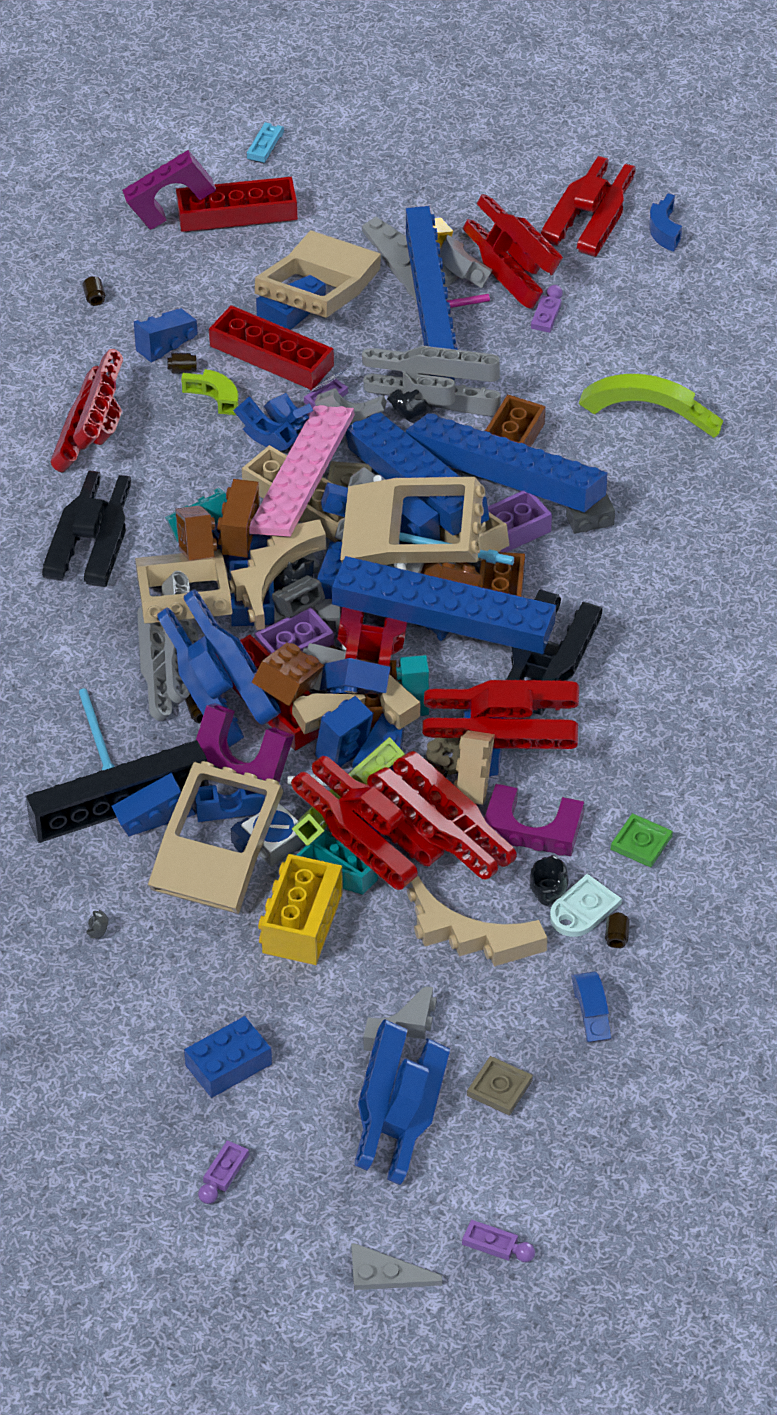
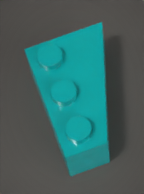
M218 487L214 490L215 494L207 498L202 496L197 499L198 502L184 507L202 506L211 517H214L216 524L219 517H223L222 506L223 502H227L226 493ZM176 512L166 516L165 519L175 540L178 542Z
M427 656L400 657L399 667H396L398 683L420 701V716L429 715V708L424 705V692L429 690Z
M324 830L322 834L297 854V856L342 865L343 889L363 895L378 881L377 873L327 830Z

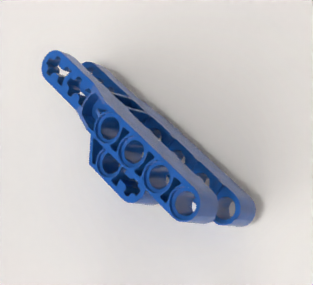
M193 589L184 595L187 606L205 634L204 637L192 644L171 609L167 607L157 614L161 625L177 650L179 676L203 715L206 705L216 703L228 708L225 704L227 703L226 699L222 698L221 695L231 689L233 683L260 725H264L281 713L280 706L274 696L251 683L257 668L239 638L217 624L204 600L196 590ZM233 717L228 732L227 742L229 748L244 738L243 732L237 724L238 719L236 717Z
M384 1019L376 1033L358 1101L363 1131L354 1165L366 1171L370 1168L376 1154L380 1135L384 1133L397 1139L387 1180L401 1185L408 1172L416 1139L432 1124L450 1048L427 1038L417 1063L405 1058L398 1069L407 1029Z

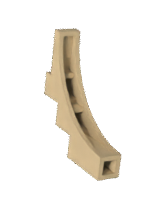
M320 519L297 524L290 537L270 535V539L267 540L268 547L250 550L251 559L248 560V568L231 571V580L228 581L230 593H234L236 600H242L244 607L249 608L247 610L250 623L254 622L256 630L265 629L263 601L266 592L273 580L287 567L288 562L293 563L311 553L326 549V534Z
M419 876L411 881L410 888H407L410 902L414 901L416 905L417 925L414 926L417 939H422L425 947L449 940L451 948L457 950L459 957L484 950L485 957L491 959L494 967L547 951V936L539 920L521 924L482 922L467 918L440 903L425 888Z

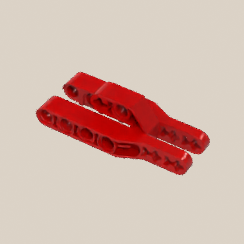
M598 156L585 176L569 184L544 224L541 235L550 244L558 246L561 240L565 239L567 230L573 226V221L580 214L581 210L592 212L594 215L579 237L576 249L580 253L597 257L623 214V195L634 178L636 167L624 164L611 185L606 179L602 178L607 171L609 159Z
M481 194L476 204L495 224L488 233L479 223L467 219L462 229L479 246L483 264L493 270L492 274L523 306L533 309L543 290L522 268L532 274H537L541 268L550 273V275H553L563 257L526 218L508 214L493 198Z
M109 349L102 357L100 365L93 366L86 374L79 395L68 413L51 458V465L56 471L65 472L77 459L80 449L85 450L92 443L102 445L115 432L122 414V409L114 398L116 379L123 363V356L118 350Z
M343 607L337 639L346 648L345 659L379 660V665L389 666L391 655L403 649L407 622L385 617L384 627L362 624L364 612Z
M489 680L469 689H429L424 692V705L428 708L471 709V718L425 719L422 724V733L426 737L461 738L469 730L494 734L493 748L574 749L578 746V723L573 720L490 718H526L531 716L533 710H537V708H554L559 711L560 709L575 708L579 706V684L574 681Z
M410 751L394 761L393 769L395 772L384 767L368 777V787L374 786L403 812L404 820L430 844L454 854L481 879L486 880L495 875L498 871V865L506 867L516 860L517 854L513 846L486 823L477 805L417 752Z
M321 756L312 763V771L322 782L341 797L340 799H337L306 772H300L291 780L293 790L323 816L331 834L394 889L402 890L418 875L417 868L357 815H360L381 834L388 835L393 843L401 846L410 854L409 856L412 859L415 858L423 866H431L444 854L443 849L430 844L404 820L403 812L374 786L368 787V785L356 781L327 756Z

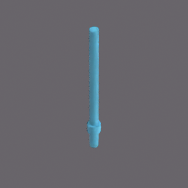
M401 532L399 536V541L411 544H452ZM480 550V553H478V558L485 559L489 563L496 564V562L508 565H513L514 557L499 554L495 550Z
M83 688L79 690V695L103 765L102 770L115 767L111 763L88 691Z

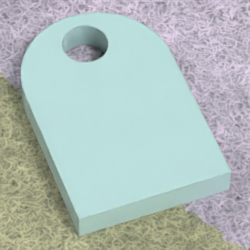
M586 874L553 903L550 911V921L554 929L565 936H583L593 930L622 904V899ZM567 919L572 923L570 925H562L560 921Z

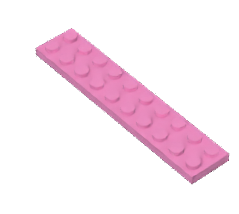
M314 406L313 412L310 413L309 419L304 424L250 524V534L291 536L355 416L354 408Z

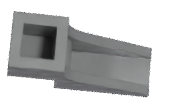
M433 987L422 988L397 1014L391 1017L380 1019L368 1017L363 1036L364 1050L372 1051L377 1030L384 1019L406 1028V1037L425 1039L426 1031H431L433 1017L430 1016V1012H435L437 998L433 997Z

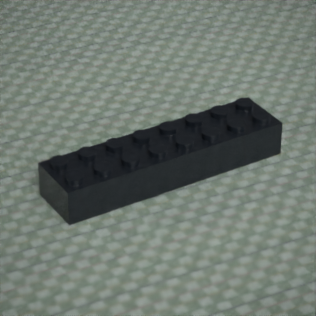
M195 740L98 771L97 773L79 777L63 784L26 795L29 824L38 843L117 818L112 808L114 804L172 773L183 789L193 763L201 764L202 761L207 762V758L199 742ZM203 780L200 787L209 786V781Z

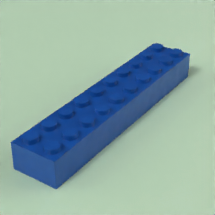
M429 206L406 208V241L424 346L458 350L453 345L456 344L455 332L451 331L453 329V319L448 316V314H451L450 302L446 301L448 299L447 287L443 286L445 284V273L441 271L443 269L442 257L438 256L440 255V244L435 241L438 240L437 228H433L435 226V215L431 214ZM429 374V376L450 378V379H452V380L455 381V378H454V377H446V376H438V375H430V374Z
M381 412L372 414L364 420L354 422L352 425H349L346 431L348 448L366 464H369L385 480L393 478L460 477ZM417 496L439 514V525L452 536L461 532L464 496ZM483 497L482 506L484 513L481 516V523L490 520L486 497Z
M429 413L406 429V433L446 466L520 491H525L582 512H586L606 495L608 472L601 471L596 467L583 465L578 461L565 459L560 455L547 453L542 449L529 447L524 443L511 441L506 437H499L490 432L474 429L472 426L462 425L454 420L444 419L436 414Z
M345 556L332 585V605L540 654L544 653L555 624L556 605L348 556Z

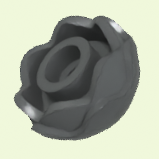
M102 910L93 911V916L88 921L89 929L86 933L90 938L102 937L107 930L109 919Z

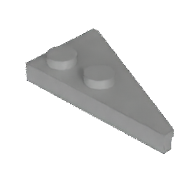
M351 1244L354 1290L442 1286V1275L361 1245Z

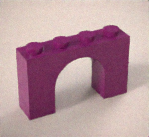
M189 150L179 154L174 159L161 165L156 170L122 190L126 203L150 230L167 221L162 206L155 199L157 192L161 188L174 183L184 184L191 189L199 200L216 191L212 177Z
M216 703L206 705L196 740L199 742L207 762L217 766L218 769L228 767L235 770L237 774L244 775V773L256 775L257 779L266 781L268 778L280 782L294 735L276 727L266 729L256 758L251 762H243L231 753L227 742L228 732L235 711Z
M495 784L485 815L486 823L515 847L522 846L532 848L535 851L555 853L559 856H572L584 816V801L562 797L557 815L551 823L542 827H528L519 823L513 816L517 804L518 788Z

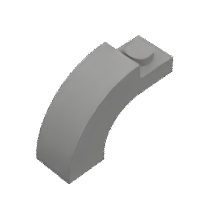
M447 235L440 247V255H438L442 257L443 264L461 279L466 278L480 288H483L493 270L471 257L464 250V244Z
M336 388L318 394L315 400L316 406L354 408L355 416L350 425L356 421L364 420L372 414L382 413L387 403L384 395L363 403H352L345 400Z

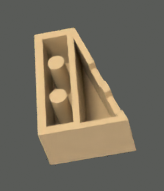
M468 730L460 738V758H458L456 766L458 780H455L454 785L475 804L483 805L486 801L495 734Z

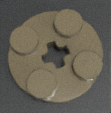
M435 738L428 742L426 758L442 765L448 771V775L457 774L456 766L461 750L459 749L460 738ZM447 752L452 753V757H449L448 755H443Z

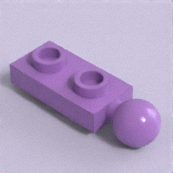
M551 285L547 289V296L542 295L531 322V329L551 332L561 307L560 298L563 294L561 287L558 285Z
M228 1140L226 1141L203 1176V1182L206 1184L201 1186L198 1191V1197L203 1203H213L218 1197L217 1189L226 1192L248 1158L249 1149Z
M472 1219L462 1238V1245L508 1261L512 1253L521 1262H529L535 1256V1249L532 1244L528 1242L517 1244L518 1235Z

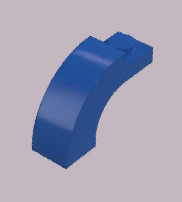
M667 193L664 200H660L659 204L653 203L651 206L649 230L653 239L660 246L674 252L681 241L682 225L676 224L669 219L674 210L675 195Z
M287 393L268 401L264 405L266 412L274 422L284 423L288 421L295 431L303 428L307 419H309L308 415L313 412L310 403L297 408Z
M250 396L233 410L244 423L245 427L243 430L246 434L265 447L270 445L278 451L286 450L298 437V433L288 421L284 423L272 421L261 411Z
M592 971L572 974L574 995L580 1004L586 1041L594 1042L611 1039L608 1020L609 1011L604 988L598 973Z

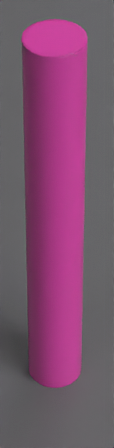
M489 294L447 300V302H450V308L489 302L490 297Z

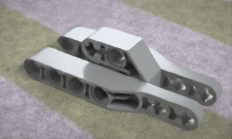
M420 346L405 352L369 348L362 352V363L367 367L403 371V377L380 374L366 375L363 383L364 390L367 392L390 395L397 389L402 390L403 393L412 392L417 389L419 393L415 396V399H425L429 406L487 416H494L501 406V394L498 391L488 390L486 387L480 389L466 387V385L455 386L454 380L450 378L424 375L430 374L487 382L497 381L500 378V358L497 355Z
M174 571L162 584L161 596L190 592L188 577L181 571ZM141 605L137 611L141 673L148 683L150 714L154 719L164 721L172 713L171 700L175 703H182L190 693L179 676L175 646L160 622L144 624ZM192 619L178 620L192 644L198 641V633L192 626Z

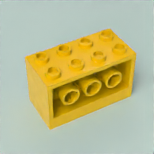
M288 854L286 861L280 865L279 879L273 883L272 898L268 897L266 901L265 916L261 915L259 919L258 929L261 930L259 943L262 944V953L317 965L343 894L342 865Z

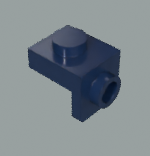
M248 817L235 823L231 828V843L234 844L239 853L245 851L251 836L241 826L242 823L249 820Z

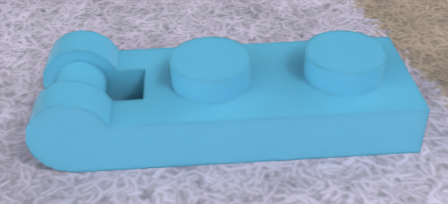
M265 122L247 151V159L265 163L277 141L282 137L284 126H272L271 123Z

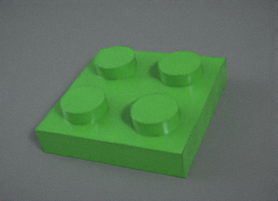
M632 813L611 843L610 850L651 868L672 838L673 831Z

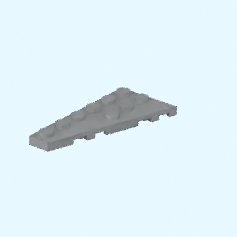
M374 217L362 225V232L371 244L375 245L378 253H381V257L386 260L388 267L400 283H403L408 294L412 295L417 304L406 236L378 217ZM443 264V269H441L445 273V284L443 286L447 287L460 277Z

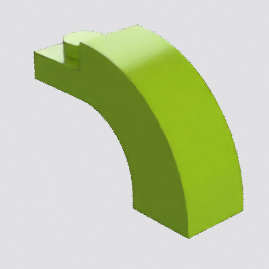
M204 369L203 375L182 374V393L210 396L218 403V414L236 415L233 410L239 405L238 391L228 377Z

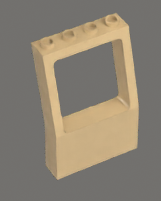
M310 230L288 256L255 277V294L327 318L357 297L380 270L381 253ZM294 274L304 277L312 275L322 282L337 288L325 296H320L282 282Z
M476 477L393 478L348 486L340 560L343 563L345 556L382 565L394 563L477 562L478 553H480L479 537L482 533L481 516L484 513L482 506L483 497H485L484 486L480 484ZM408 496H464L460 542L457 544L399 545L403 499Z
M220 549L214 551L213 558L188 560L182 553L135 558L144 624L160 622L157 614L167 607L173 611L178 620L195 618L184 600V595L187 593L150 596L149 587L162 586L174 571L183 572L188 577L189 583L217 581L219 590L198 593L213 616L232 614L230 589L224 558Z
M202 761L201 764L194 762L165 831L148 882L150 889L239 914L256 860L284 792L279 782L268 778L266 781L257 779L256 775L244 773V775L237 774L235 770L228 767L218 769L213 764ZM203 780H211L267 795L244 852L238 853L179 837Z

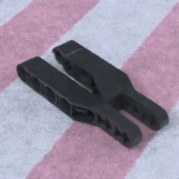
M88 471L80 495L63 509L43 564V578L62 581L66 571H69V562L71 557L75 555L77 541H80L81 537L96 538L85 569L84 582L88 585L107 587L126 533L123 508L131 487L130 476H118L110 501L107 502L95 499L101 480L100 472Z
M540 589L534 599L556 605L557 614L561 604L559 594ZM583 601L579 610L575 611L572 624L567 627V634L564 640H561L560 644L548 641L543 654L511 647L512 669L506 680H524L527 677L541 681H567L572 678L600 622L603 607ZM537 708V710H533V713L542 716L546 708Z

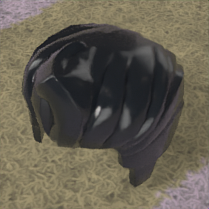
M397 389L387 398L394 410H397L403 418L410 422L420 420L421 417L432 411V407L428 405L425 399H415V396L419 393L417 389L406 393Z
M300 558L296 564L288 562L287 567L273 580L274 589L282 590V588L305 576L313 578L314 560Z
M551 855L536 861L533 868H531L530 889H532L535 897L538 898L542 905L547 906L567 890L569 877L565 863L555 855Z

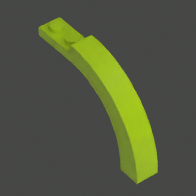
M619 374L600 379L583 390L578 403L592 414L598 413L609 405L624 401H644L658 404L675 411L713 438L719 435L723 419L694 400L695 393L668 379L646 374Z
M388 737L348 774L356 781L368 785L367 779L371 774L381 768L391 767L394 761L405 753ZM332 789L329 790L337 799L341 798ZM311 807L294 824L292 830L308 846L324 832L327 824L323 816L315 808Z

